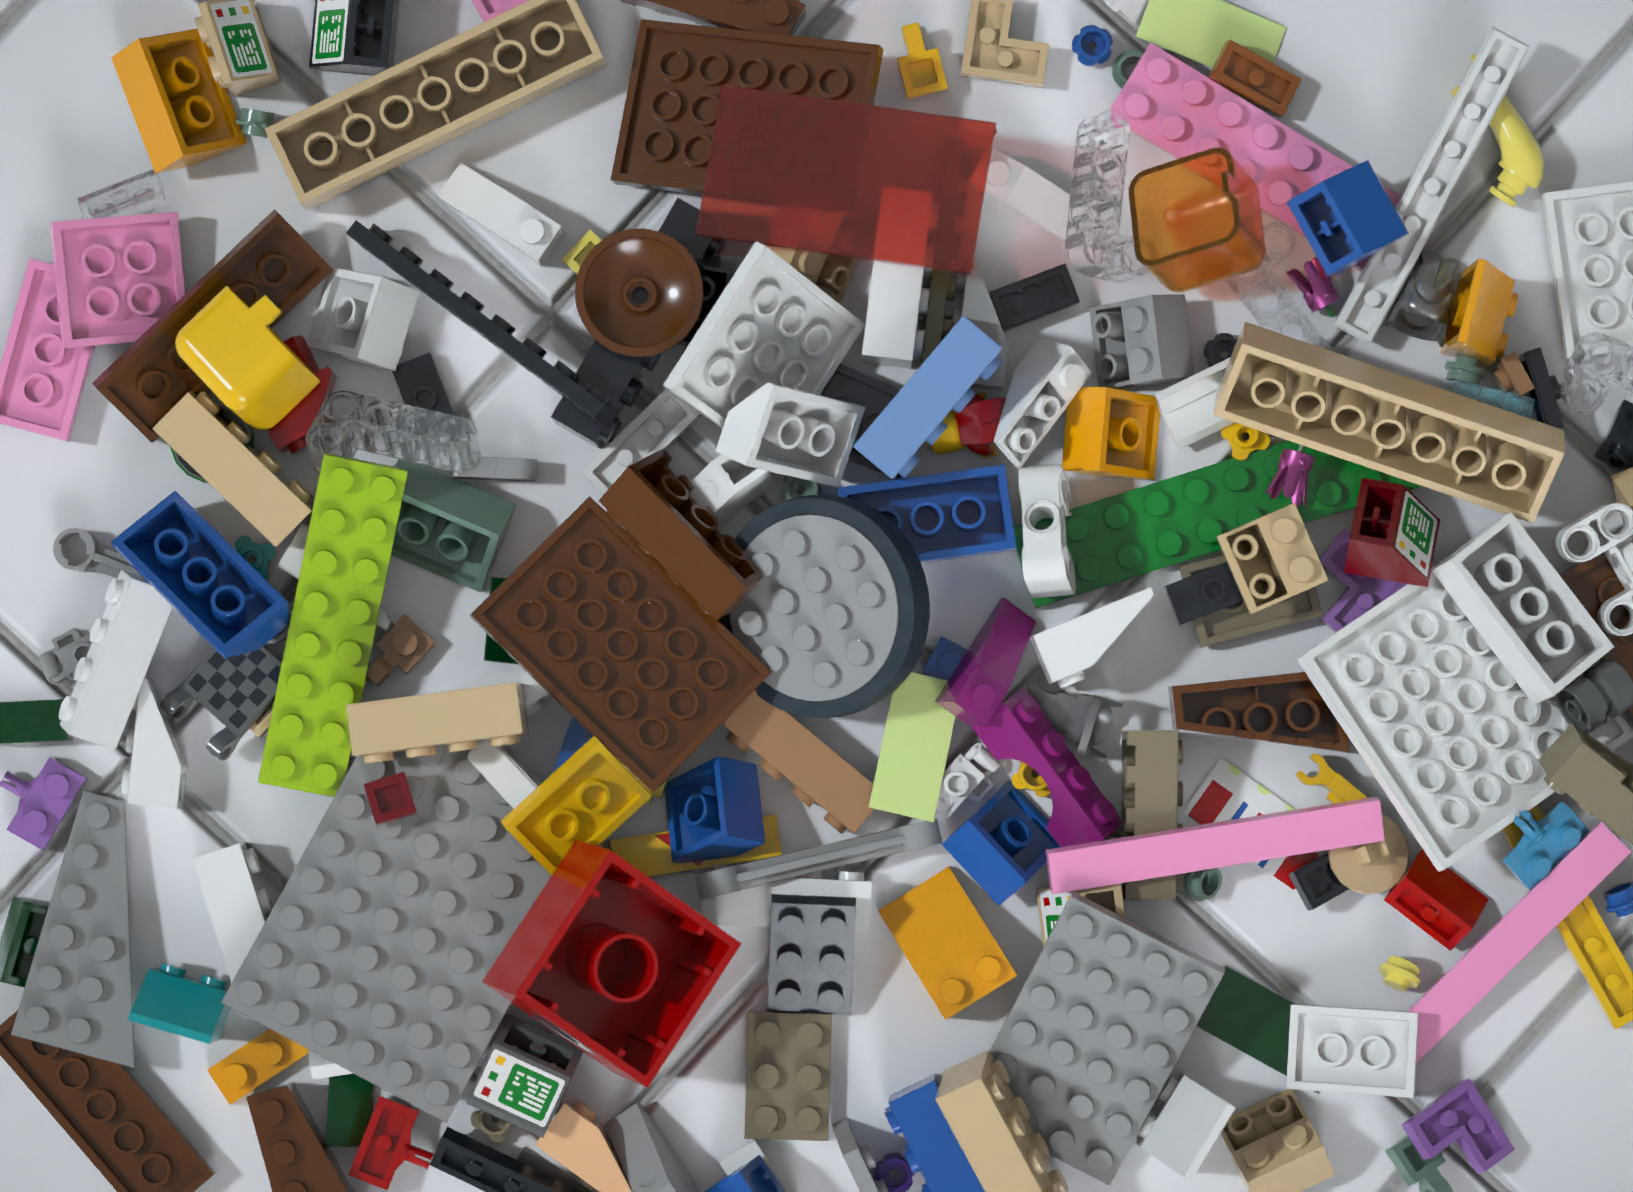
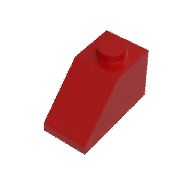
M329 366L314 373L321 382L274 427L267 429L277 450L284 453L289 450L291 455H294L314 444L311 438L320 433L336 381V375Z

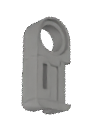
M453 456L452 477L456 479L534 482L537 481L538 460L508 457Z

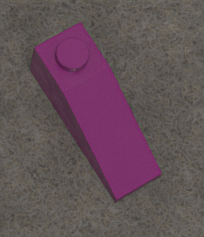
M1001 598L935 702L966 725L986 726L1009 691L1036 621L1006 598Z

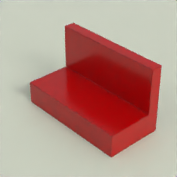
M1423 848L1417 853L1408 871L1389 890L1384 898V901L1450 951L1473 929L1489 900L1449 868L1438 872Z

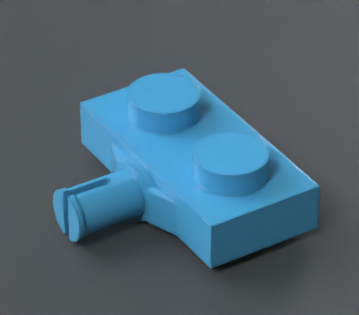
M1562 801L1547 816L1537 822L1530 812L1526 810L1519 812L1525 822L1517 815L1514 818V823L1523 831L1524 835L1518 845L1502 861L1519 882L1530 891L1589 832L1575 812Z

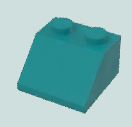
M162 962L161 969L156 967L149 969L130 1011L129 1021L207 1044L222 1038L230 1007L221 1003L228 991V988H225L226 980L203 974L200 981L185 976L187 969Z

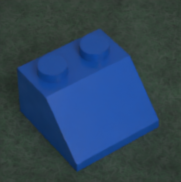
M718 756L667 782L665 798L672 862L686 863L736 857L765 843L757 764Z
M1011 780L1007 781L941 844L998 906L1027 883L1047 862L1045 850L1060 848L1046 829L1049 821L1019 789L1013 786Z

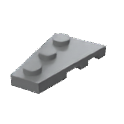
M847 1117L831 1124L841 1153L859 1191L889 1192L883 1179L875 1180L871 1169L876 1167V1163L867 1144L859 1146Z

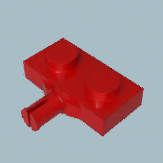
M379 1096L348 1175L388 1190L396 1169L404 1160L428 1170L430 1162L420 1159L415 1155L432 1160L434 1153L411 1145V1130L419 1111Z

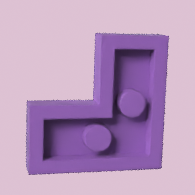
M1346 529L1341 531L1319 557L1322 567L1348 588L1321 619L1335 633L1406 585L1405 583L1344 573L1350 532Z
M1470 1078L1462 1080L1401 1124L1423 1160L1433 1158L1456 1141L1477 1174L1487 1171L1515 1150Z

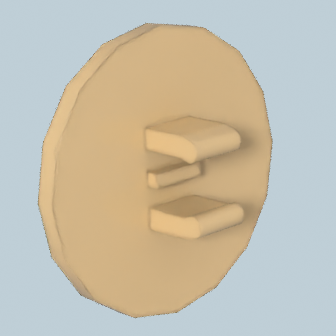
M1382 814L1385 841L1328 850L1332 871L1343 885L1354 892L1367 895L1385 892L1399 882L1407 868L1409 851L1406 838L1397 823Z

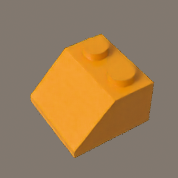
M1081 387L1066 408L1062 460L1064 470L1094 476L1154 480L1160 421L1156 397L1109 387Z

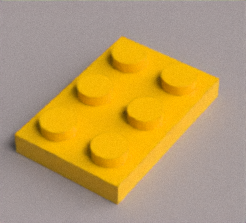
M593 736L504 817L501 823L552 876L575 840L599 846L652 796L612 753Z

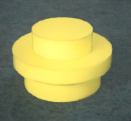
M1389 956L1387 962L1380 965L1379 972L1384 976L1383 982L1387 986L1401 992H1406L1407 988L1418 987L1420 983L1418 978L1420 968L1414 963L1398 956Z

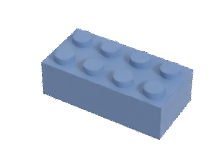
M963 315L853 447L891 479L897 473L905 478L920 460L914 453L923 442L926 441L932 446L948 427L942 420L953 408L957 413H960L975 395L970 387L980 376L986 381L1003 362L997 356L1003 348Z

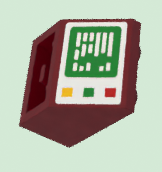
M1362 478L1349 538L1344 573L1428 588L1440 519L1404 485Z

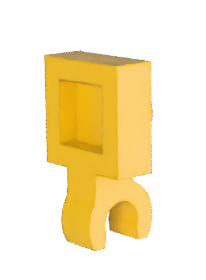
M918 22L902 26V35L908 55L897 58V63L907 100L947 90L948 86L938 48L925 50Z
M1312 753L1309 756L1318 766V773L1314 777H1308L1300 770L1295 773V776L1301 783L1305 785L1321 784L1330 793L1326 796V799L1331 804L1368 798L1340 774L1334 772L1327 765L1325 759L1318 754Z

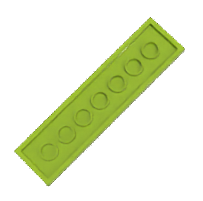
M324 453L258 783L335 797L346 776L351 752L346 705L361 703L408 469Z

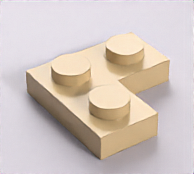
M971 0L960 76L1043 87L1049 44L1008 38L1013 0Z

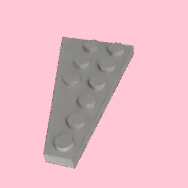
M87 791L82 793L11 1035L135 1068L133 1022L128 1020L132 1009L125 803L123 801Z

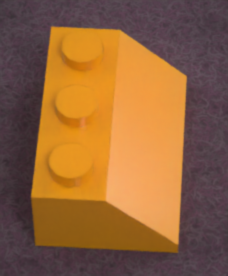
M198 29L140 38L111 57L155 174L192 166L239 148L247 143L240 125L235 122L238 119L226 88L222 89L219 81L216 82L208 62V58L212 57L213 53L211 49H208L206 42H202Z

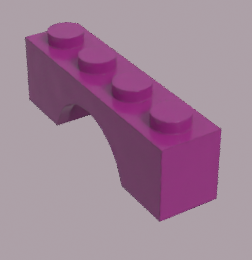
M1024 687L999 705L986 726H971L996 760L1014 759L1024 762L1036 770L1044 779L1051 793L1053 803L1051 819L1046 829L1060 847L1102 841L1124 823L1116 813L1113 804L1105 798L1091 779L1087 769L1079 763L1066 745L1062 735L1054 729L1041 711L1039 704L1031 698Z

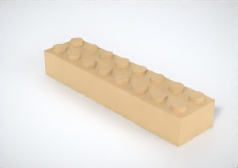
M529 0L265 128V132L300 204L306 210H309L606 66V63L576 0Z
M1244 322L1216 392L1213 414L1215 416L1503 514L1512 512L1516 518L1532 524L1565 454L1564 430L1248 322Z

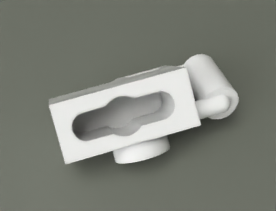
M981 743L974 744L964 756L959 754L944 771L936 811L947 820L952 814L954 816L960 811L958 807L966 798L978 803L993 787L994 783L989 777L998 769L1000 760H996ZM972 759L985 769L983 773L970 763ZM984 780L988 783V786L977 797L972 791Z

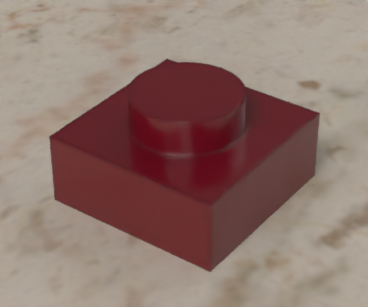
M404 772L363 784L376 826L417 814Z

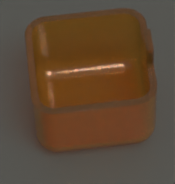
M1216 147L1143 170L1132 179L1128 194L1135 256L1168 290L1178 293L1186 292L1251 272L1263 263L1266 255L1258 185L1226 149Z

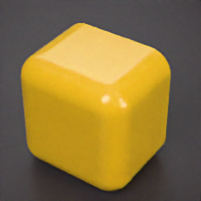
M226 286L179 331L175 342L176 350L181 359L244 422L258 430L270 429L281 421L321 381L269 327L282 313L271 300L264 295L250 308Z

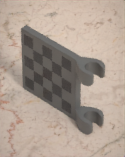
M264 646L259 650L225 659L212 648L187 678L162 699L160 707L168 715L179 719L186 713L195 698L226 726L208 741L206 749L219 760H227L234 752L243 735L274 701L282 662Z

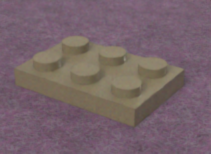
M1222 555L1180 566L1181 578H1187L1227 562L1225 556ZM1315 586L1253 614L1249 613L1245 602L1241 601L1195 619L1193 623L1199 646L1202 648L1321 617L1323 613Z
M748 1011L744 1139L829 1140L832 1014Z

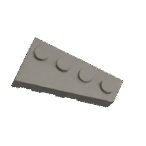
M1571 723L1538 759L1546 773L1544 777L1545 782L1558 794L1564 795L1567 793L1583 811L1591 816L1595 815L1615 833L1633 845V765Z
M1178 730L1121 731L1122 821L1124 822L1122 824V837L1183 828L1182 823H1177V807L1183 806V783L1178 781V765H1182L1183 744L1182 739H1178ZM1184 873L1122 883L1123 899L1176 900V891H1183Z

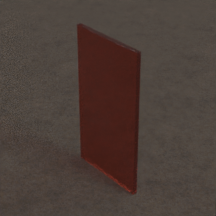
M722 85L719 92L720 99L698 223L696 224V235L747 243H755L757 241L768 246L965 274L972 273L994 136L997 133L996 122Z

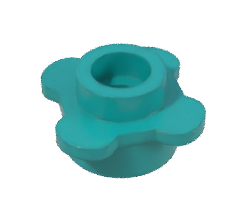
M248 536L239 537L235 542L237 552L248 563V557L254 555L256 561L249 564L266 580L269 576L267 569L270 565V559L274 558L276 554L274 546L270 543L259 544L252 542Z

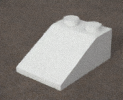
M1152 588L1144 589L1030 637L1029 639L1048 685L1057 681L1061 689L1085 679L1086 676L1083 670L1095 664L1154 596Z
M1181 1072L1177 1079L1170 1076L1158 1096L1163 1103L1155 1116L1149 1113L1137 1134L1141 1137L1138 1145L1187 1180L1192 1181L1235 1110V1107L1218 1094Z

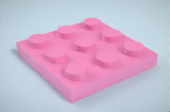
M177 212L49 222L62 348L135 342L185 295Z

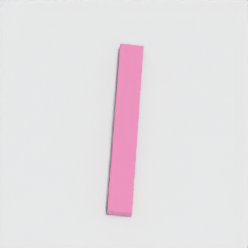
M1376 796L1045 851L1050 890L1052 894L1385 841L1381 802Z
M1601 821L1579 841L1546 877L1531 891L1529 890L1406 1011L1419 1013L1416 1063L1632 852Z

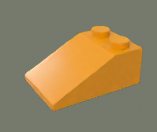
M1479 258L1462 271L1459 275L1453 306L1450 311L1451 320L1440 354L1455 358L1457 355L1471 357L1481 361L1480 364L1487 366L1494 363L1496 357L1502 358L1508 341V334L1502 332L1506 316L1513 317L1518 301V293L1512 292L1515 280L1487 260Z
M950 867L945 868L878 910L945 1020L1017 976Z

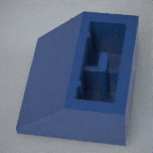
M1369 160L1336 174L1287 201L1289 208L1327 276H1337L1409 234Z

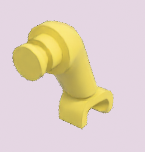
M1471 55L1472 63L1477 55ZM1456 86L1451 94L1455 96L1460 87ZM1504 95L1489 123L1501 149V160L1498 165L1504 169L1497 178L1501 181L1496 188L1491 186L1488 191L1514 208L1517 202L1513 199L1517 194L1523 195L1528 186L1535 190L1539 186L1543 177L1544 159L1541 147L1512 103Z

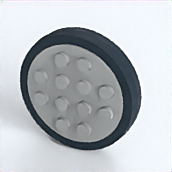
M807 495L792 498L768 508L753 518L738 533L735 538L736 542L757 567L763 578L734 611L718 621L771 671L770 676L756 689V693L760 698L780 710L798 716L811 718L843 717L863 711L882 701L906 680L919 660L925 645L930 620V599L926 576L921 562L906 536L891 520L876 509L850 498L833 495Z

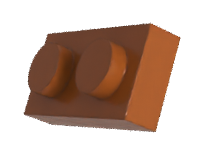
M1232 40L1225 42L1208 78L1277 117L1284 116L1302 80Z

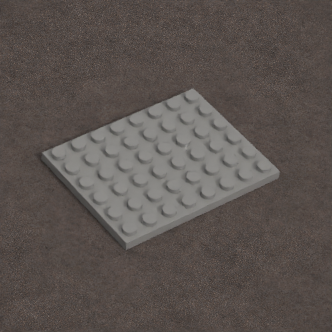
M448 745L435 746L436 755L407 758L406 750L394 752V760L364 763L363 756L355 758L221 1003L447 1123L512 1003L482 981L551 878V874L501 823V820L513 808L468 760L467 756L471 751L449 752ZM404 772L417 814L376 826L363 784Z

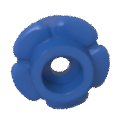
M1087 25L1081 28L1079 35L1074 36L1072 50L1074 53H1077V59L1083 65L1103 64L1112 54L1110 46H1112L1113 40L1107 30L1100 29L1096 25ZM1094 42L1097 46L1096 49L1091 50L1088 46L1089 43Z
M1633 882L1618 885L1604 893V898L1608 904L1605 907L1607 912L1615 911L1617 917L1633 913Z

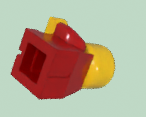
M985 392L978 393L972 397L960 413L950 410L942 420L948 427L934 444L930 445L932 450L942 455L960 451L967 446L971 452L980 454L984 459L998 456L994 438L1006 397L987 400Z

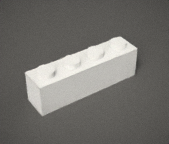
M122 569L118 578H114L107 588L105 601L108 604L102 618H97L90 632L92 644L87 656L79 660L74 673V680L77 682L71 696L64 698L59 710V719L61 720L59 725L69 735L116 750L173 607L144 577Z
M245 842L191 859L231 983L266 922L269 913L273 909L272 900L267 888L260 890L256 873L261 872V867L254 848L247 849ZM241 1014L243 1020L248 1018L247 1016Z
M713 865V870L729 866ZM822 871L702 899V916L715 925L770 928L771 894L855 897V932H870L872 881L864 880V872L839 871V879L822 878Z

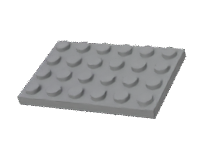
M1072 892L989 1051L995 1061L1001 1060L1006 1067L1010 1077L1008 1086L1015 1098L1020 1096L1024 1101L1030 1116L1027 1122L1034 1134L1040 1133L1047 1144L1049 1155L1110 1185L1221 981L1225 968L1075 892Z

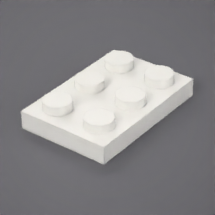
M1291 1004L1286 1089L1415 1098L1419 1013Z

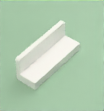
M1230 358L1156 393L1155 397L1160 416L1178 449L1184 448L1235 423L1213 415L1216 392Z

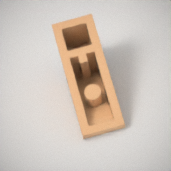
M579 1100L574 1105L566 1101L550 1123L544 1138L540 1137L535 1145L599 1192H632L622 1165L602 1126L595 1121L598 1114Z

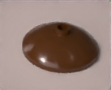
M628 229L606 237L585 257L576 279L575 301L582 323L598 343L621 355L648 357L670 350L691 332L702 309L703 283L699 268L692 255L677 240L651 229ZM637 289H645L649 293L648 300L642 304L636 303L633 300V293Z

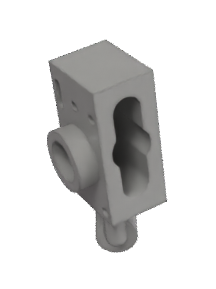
M75 628L52 639L51 641L55 648L41 654L38 658L46 679L51 685L58 684L67 678L70 681H74V673L79 660L88 654L92 644L90 633L82 636ZM72 635L75 641L61 648L58 641ZM56 656L58 657L60 663L62 664V666H63V668H64V671H61V668H60V666H59V664H58V661H57V659H56Z

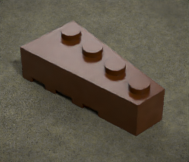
M620 0L621 2L634 6L639 5L668 16L673 15L694 21L702 26L794 35L806 14V5L798 0Z
M663 448L628 466L600 498L599 502L607 509L609 517L615 523L624 526L632 534L639 548L646 554L653 556L666 569L667 576L674 583L682 586L695 599L697 607L717 621L734 611L761 581L763 575L731 535H722L718 531L717 520L719 518L709 506L703 507L698 505L690 494L694 486L685 475H680L677 478L668 466L672 458Z
M1305 672L1168 687L1173 729L1329 751L1350 752L1347 734Z
M294 1082L256 1092L246 1097L272 1192H355L341 1170L333 1151L325 1146V1140L319 1131L320 1129Z

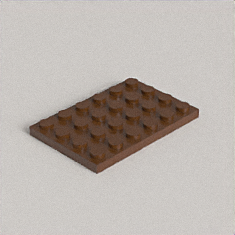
M641 19L611 181L617 185L854 213L883 48L876 44Z
M590 496L470 614V617L585 730L596 737L651 794L771 674V671L718 620L716 621L712 616L702 612L697 607L695 599L682 586L674 583L667 576L666 570L651 555L643 552L637 545L636 540L619 524L615 523L608 513Z

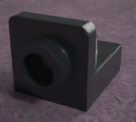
M1625 399L1619 405L1606 437L1595 453V458L1605 462L1614 470L1624 471L1633 467V403Z

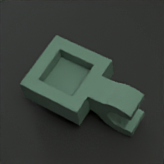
M1408 1135L1385 1150L1408 1186L1419 1182L1420 1192H1453L1450 1184L1437 1169L1446 1162L1440 1152L1431 1159L1423 1160Z

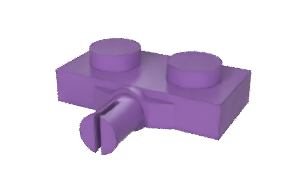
M53 757L48 758L40 774L30 783L7 771L3 778L16 784L17 787L4 779L1 780L0 787L20 797L18 811L7 830L37 848L45 850L87 777Z

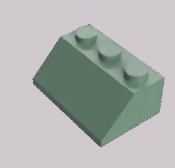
M400 456L394 467L408 469L391 555L481 593L507 534L516 504L404 456Z

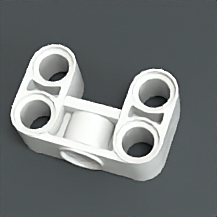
M1062 464L1021 467L1018 473L1022 502V567L1027 588L1033 599L1075 595V569L1066 539V516L1072 515V512L1069 511V509H1072L1070 483ZM1051 518L1054 520L1047 529H1035V525L1041 519Z
M1610 503L1598 507L1560 530L1555 538V548L1558 555L1568 562H1585L1604 552L1625 590L1601 604L1597 612V621L1604 632L1610 635L1627 636L1633 634V511L1623 503ZM1612 510L1619 512L1624 521L1621 531L1617 534L1608 532L1604 525L1606 515ZM1576 531L1582 533L1587 541L1585 551L1578 556L1572 554L1567 546L1569 536ZM1617 605L1624 606L1629 613L1628 623L1620 629L1615 628L1610 621V613Z

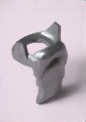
M1423 248L1419 255L1420 265L1416 268L1413 279L1409 280L1403 294L1396 298L1386 317L1385 326L1389 327L1391 325L1400 332L1418 339L1438 341L1439 346L1443 347L1451 320L1450 310L1453 306L1454 294L1450 292L1455 281L1452 274L1458 269L1460 262L1453 258H1443L1439 254ZM1404 312L1424 315L1426 318L1433 320L1434 324L1428 327L1415 326L1405 319Z
M1030 682L1027 688L1029 695L1039 704L1041 711L1057 732L1066 734L1067 739L1078 744L1076 756L1105 762L1107 755L1094 749L1093 745L1103 742L1108 734L1109 725L1112 721V710L1110 707H1122L1123 703L1097 695L1079 693L1077 697L1064 691L1053 693L1045 690L1035 682Z

